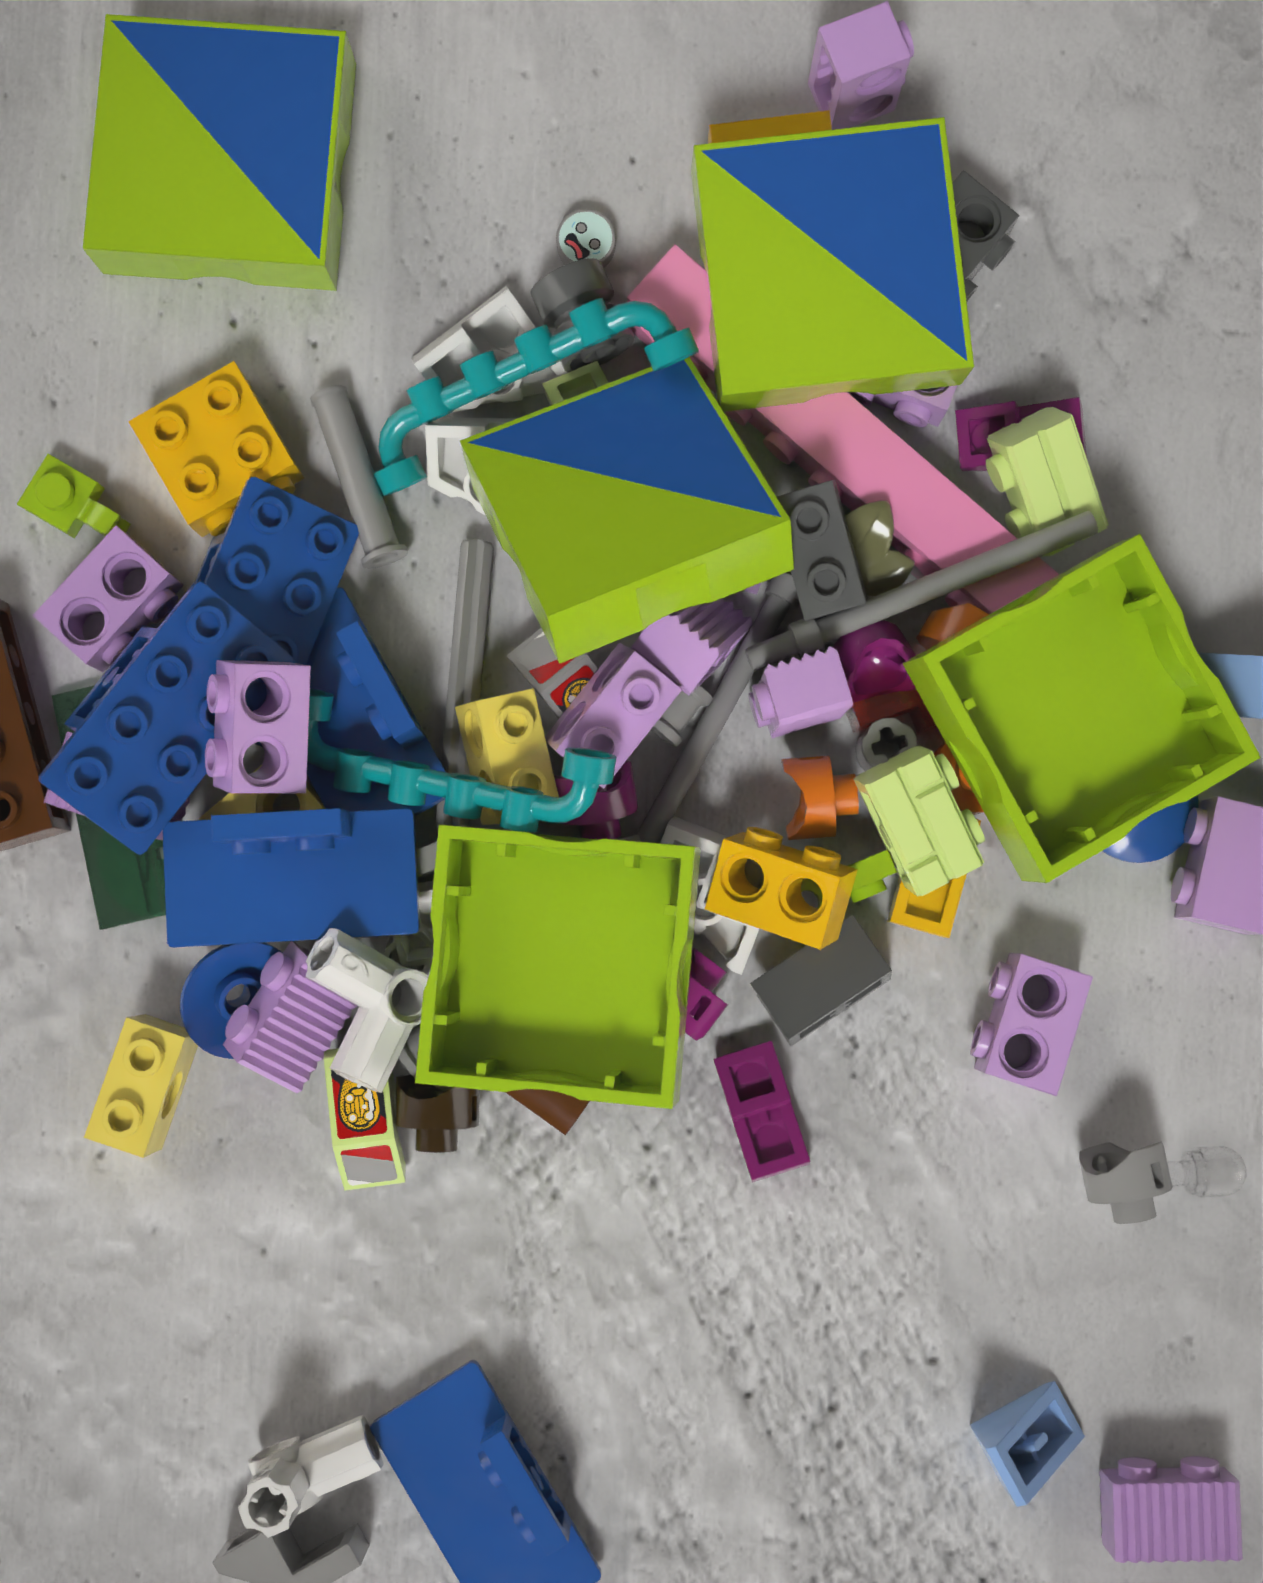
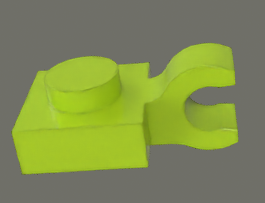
M50 454L46 455L17 502V505L74 539L83 524L104 536L115 526H118L126 533L131 523L121 518L119 514L97 502L105 490L101 484Z
M888 849L847 865L858 869L850 895L852 902L856 903L887 890L883 878L897 873ZM804 879L801 885V892H812L818 900L817 908H820L823 899L820 887L813 880Z

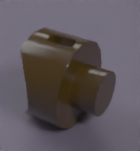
M411 1074L397 1076L395 1125L416 1129V1151L431 1153L457 1151L458 1129L479 1126L480 1090L453 1087L446 1091L438 1089L434 1085L415 1083V1078Z

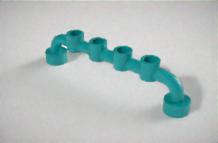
M599 298L569 312L568 314L574 326L552 336L546 324L516 337L514 342L519 352L505 359L497 361L492 350L463 362L459 366L465 378L444 387L440 376L414 385L406 390L411 403L401 407L392 414L380 431L378 449L384 468L374 473V476L383 496L401 491L427 478L418 455L408 458L404 455L402 448L403 439L411 430L440 419L459 407L491 395L505 388L510 383L544 370L578 351L597 345L619 332L634 326L643 327L653 337L654 342L646 346L644 350L653 371H659L699 352L690 328L677 331L668 315L652 303L631 301L618 304L607 310L603 298Z
M310 689L307 760L321 769L335 772L333 787L342 791L367 793L370 792L371 782L374 781L389 785L388 800L394 803L422 806L425 805L426 794L445 798L443 813L446 815L464 819L481 818L482 807L502 811L501 827L512 831L533 833L538 831L539 820L566 823L580 817L594 802L599 785L613 783L617 757L607 752L585 748L565 749L561 775L567 779L574 780L573 785L567 795L552 797L543 795L542 791L532 788L503 786L486 782V779L475 775L450 774L430 769L428 765L422 763L393 761L376 757L374 753L365 750L332 747L325 744L320 738L318 721L331 720L334 695L326 691Z

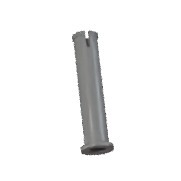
M342 385L326 387L315 392L310 397L312 407L315 408L352 519L358 527L359 539L365 556L361 559L362 566L367 569L386 566L405 557L408 554L407 547L398 542L352 411L346 387Z

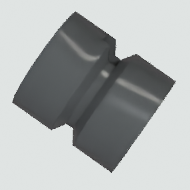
M595 258L581 259L555 269L541 278L530 291L543 324H547L549 328L556 329L553 335L574 326L568 313L586 303L603 298L607 310L616 306V304L609 303L614 296V290L601 261ZM631 327L597 345L562 359L560 362L565 372H571L595 361L602 365L626 351L635 341V336Z

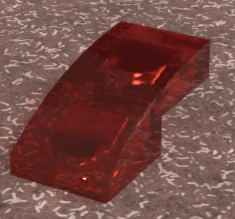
M917 690L899 691L854 702L853 706L846 712L853 733L868 728L872 723L882 718H895L906 713L910 714L917 735L937 728Z

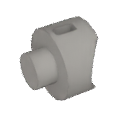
M1162 1141L1134 1151L1125 1150L1109 1142L1092 1146L1079 1152V1161L1089 1202L1110 1204L1114 1222L1117 1224L1138 1223L1151 1220L1157 1216L1153 1197L1165 1194L1173 1188Z

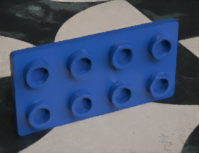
M251 477L243 487L226 531L212 539L195 582H203L288 652L293 657V663L306 665L359 536L358 527L350 521L257 477ZM265 699L263 700V702L260 704V706H259L258 708H260V707L263 705V703L265 702ZM260 742L254 743L258 746L263 747Z
M195 582L158 628L141 627L64 724L73 730L74 733L39 775V782L138 855H142L207 774L205 749L207 741L214 739L215 713L209 711L207 704V684L209 677L212 674H216L217 660L293 663V657L203 582ZM261 678L252 681L245 693L246 704L251 711L256 710L267 696L266 686Z
M338 587L306 665L311 666L310 689L326 691L334 695L331 720L318 721L320 738L325 744L332 747L365 750L374 753L376 757L393 761L422 763L428 765L430 769L446 772L348 594L343 588ZM307 760V775L326 809L341 808L350 812L411 809L415 816L445 800L442 797L426 794L425 805L422 806L394 803L388 800L389 785L374 781L371 782L370 792L367 793L342 791L333 787L335 772L321 769Z
M341 808L211 815V820L168 822L163 829L167 944L172 948L321 939L329 928L339 929L351 937L416 934L420 930L415 814L411 809L350 812Z
M470 1360L372 1422L370 1426L371 1433L460 1583H596L601 1579L600 1566L476 1360Z

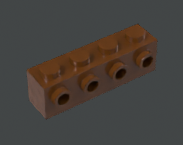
M0 599V851H5L71 831L65 809L44 803L48 788L39 782V775L50 763L51 756L10 607L7 602Z

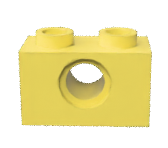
M147 1014L126 1017L84 1138L142 1158L162 1150L198 1045L186 1032L185 1027Z

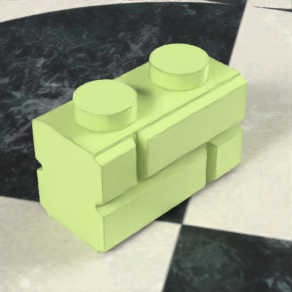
M1047 407L1021 419L1019 423H1013L988 436L987 440L993 456L986 459V468L997 490L1006 492L1012 511L1005 514V522L1009 532L1016 538H1021L1088 510L1093 514L1097 522L1098 533L1107 529L1108 522L1072 414L1054 407ZM1072 543V544H1070V545H1067V546H1065V547H1062V548H1060V549H1057V550H1055V551H1052V552H1050V553H1047V554H1045V555H1042V556H1043V557H1044V556H1052V555H1054V554H1056V553H1058V552H1060V551H1062V550H1064V549H1066V548H1068V547L1074 545V543Z
M920 745L914 746L890 758L887 762L880 763L857 775L853 779L886 849H888L904 887L917 897L934 891L949 883V880L957 879L977 869L984 863L977 845L985 842L984 834L978 821L969 809L960 811L951 790L959 787L958 778L944 754L941 753L935 756L930 749Z

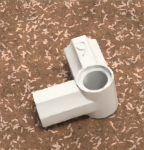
M329 928L327 933L314 943L306 959L307 973L305 977L359 1006L330 1069L353 1083L382 1093L413 1026L421 1023L423 991L429 976L422 971L403 967L339 929ZM399 983L401 986V998L394 1008L392 994L394 988Z
M364 1414L302 1441L300 1436L288 1438L252 1456L248 1460V1465L253 1477L247 1485V1495L238 1506L245 1528L261 1531L267 1538L288 1530L296 1515L317 1504L323 1498V1494L351 1482L361 1480L381 1470L383 1461L380 1446L371 1433V1424L368 1423Z

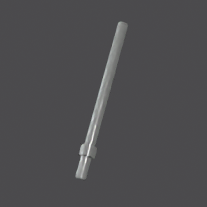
M1088 510L869 598L864 605L835 612L817 620L810 619L805 621L803 618L788 624L789 631L744 649L750 667L754 672L766 667L768 664H774L796 654L802 659L805 653L813 655L817 650L823 651L825 650L824 643L1095 535L1098 533L1097 522L1093 514Z
M791 571L772 578L768 584L765 593L769 597L713 695V701L703 713L636 834L639 835L640 842H660L667 824L674 817L754 672L750 667L744 649L774 637L789 608L796 609L800 603Z

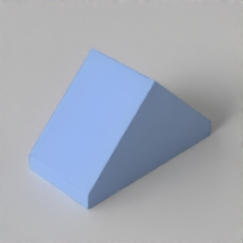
M1055 1381L1037 1387L970 1424L999 1481L1017 1507L1025 1506L1032 1500L1085 1437Z

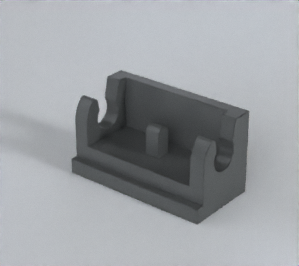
M851 915L843 921L838 940L821 950L806 945L750 984L789 1045L793 1046L891 980L892 969L854 915Z

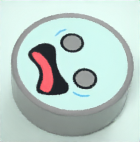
M592 209L573 211L558 226L556 233L558 255L564 265L581 259L595 258L600 260L605 268L615 253L616 242L613 225L605 215Z

